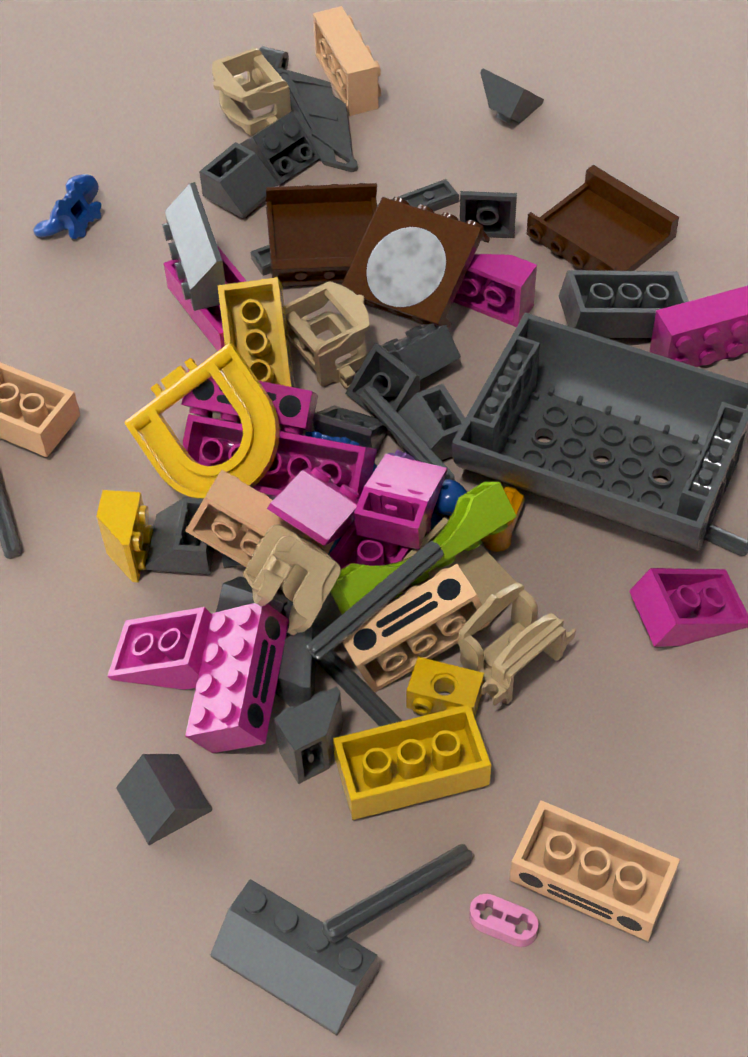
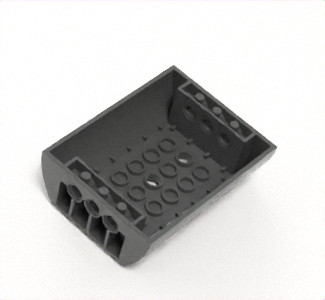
M525 312L452 441L453 460L456 466L700 551L709 531L707 525H711L740 459L748 435V383ZM547 436L551 441L540 442L536 438ZM598 456H605L609 459V461L599 462L594 458ZM660 475L666 477L669 481L661 483L654 480L653 477Z

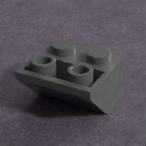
M293 112L277 119L240 143V145L258 155L278 185L320 158Z
M236 142L199 171L203 196L241 218H245L266 200V187L278 186L258 155Z
M434 323L424 327L419 325L406 331L407 337L400 340L395 338L382 345L388 352L420 375V380L461 358L447 325L436 327Z
M440 384L416 393L398 414L437 457L443 460L453 456L452 441L464 422L465 417L444 384ZM395 438L403 453L406 452L407 454L411 455Z
M184 497L156 514L145 565L146 570L210 574L214 548L185 531L202 503V498Z
M337 686L328 691L316 693L310 700L297 707L291 706L284 709L279 716L274 718L279 753L298 784L330 768L334 756L333 738L340 737L343 728L341 693Z

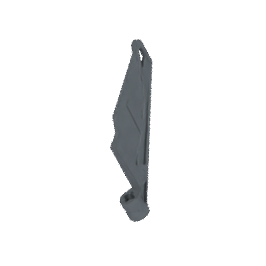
M262 46L259 49L262 55L282 79L287 82L290 89L291 112L294 113L322 163L326 166L348 172L357 171V161L352 157L346 104L333 95L331 82L286 70L289 62L288 52ZM335 154L347 163L336 161Z

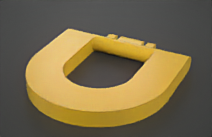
M229 342L199 366H197L192 358L186 360L184 363L190 370L188 373L183 366H178L161 379L166 389L163 391L158 383L153 385L151 391L155 394L156 398L124 421L126 427L161 478L176 491L192 498L204 499L221 470L239 478L240 481L253 488L270 469L279 445V420L274 404L235 346ZM212 376L239 415L243 436L240 447L228 461L216 466H204L196 462L188 454L162 413Z

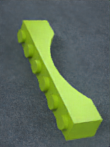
M483 482L458 498L453 514L446 526L433 540V542L441 547L444 553L443 557L412 582L411 585L426 580L429 577L428 572L434 568H442L453 563L456 560L455 555L461 551L475 549L482 544L481 539L488 534L494 535L502 532L508 527L507 523L517 517L500 482ZM409 558L387 565L369 566L351 563L341 569L340 575L330 591L341 614H344Z

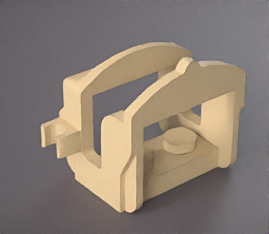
M253 48L234 56H226L212 62L213 87L215 90H219L221 109L230 120L241 126L249 136L254 135L291 112L290 89L287 82L276 72L258 48ZM247 71V78L245 79L240 73ZM234 102H245V105L253 111L274 104V110L248 120Z
M329 281L285 305L289 346H295L317 372V381L321 386L340 382L347 389L353 381L352 376L356 375L355 371L360 369L367 357L365 332L370 329L369 315L364 305L363 295H356L348 288ZM328 300L343 315L325 311L311 319L306 316L324 307ZM327 330L334 334V337L326 341L316 337V335ZM347 353H350L352 355L351 357L335 364L337 358Z
M277 524L271 526L262 540L260 539L243 575L252 588L254 603L259 606L268 604L283 582L282 591L293 602L289 616L288 633L294 636L297 632H304L311 627L341 571L339 564L324 549L286 527Z
M519 582L507 586L495 595H490L486 602L469 618L459 631L460 662L463 668L484 673L482 695L486 693L493 698V705H497L500 702L504 704L511 702L514 675L540 652L544 651L557 661L562 658L566 645L575 637L576 629L573 628L570 632H566V629L563 628L564 619H559L553 613L537 620L538 605ZM512 603L511 621L514 626L483 651L479 642L472 635Z

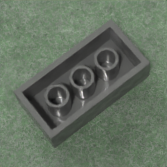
M567 270L559 293V299L568 326L604 338H652L656 310L689 302L678 271Z

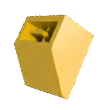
M102 490L96 517L106 553L132 582H139L141 570H146L145 565L148 555L145 550L146 545L151 542L153 526L148 525L149 508L144 505L141 492Z

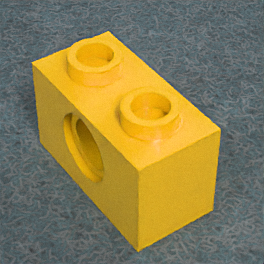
M417 657L406 690V708L412 709L421 715H428L470 704L475 717L482 696L484 673ZM442 691H446V692H449V693H451V694H449V695H440V694H438V693H439V692H442Z

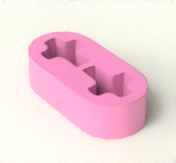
M481 894L471 902L469 918L473 927L478 931L518 947L529 946L537 938L538 919L529 909L491 894ZM486 906L491 907L492 915H489L486 920L481 919L480 911H484ZM521 921L527 922L528 930H524L522 934H517L515 932V925H519Z

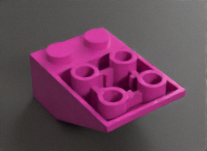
M385 454L365 484L355 509L356 535L420 550L447 473V468Z

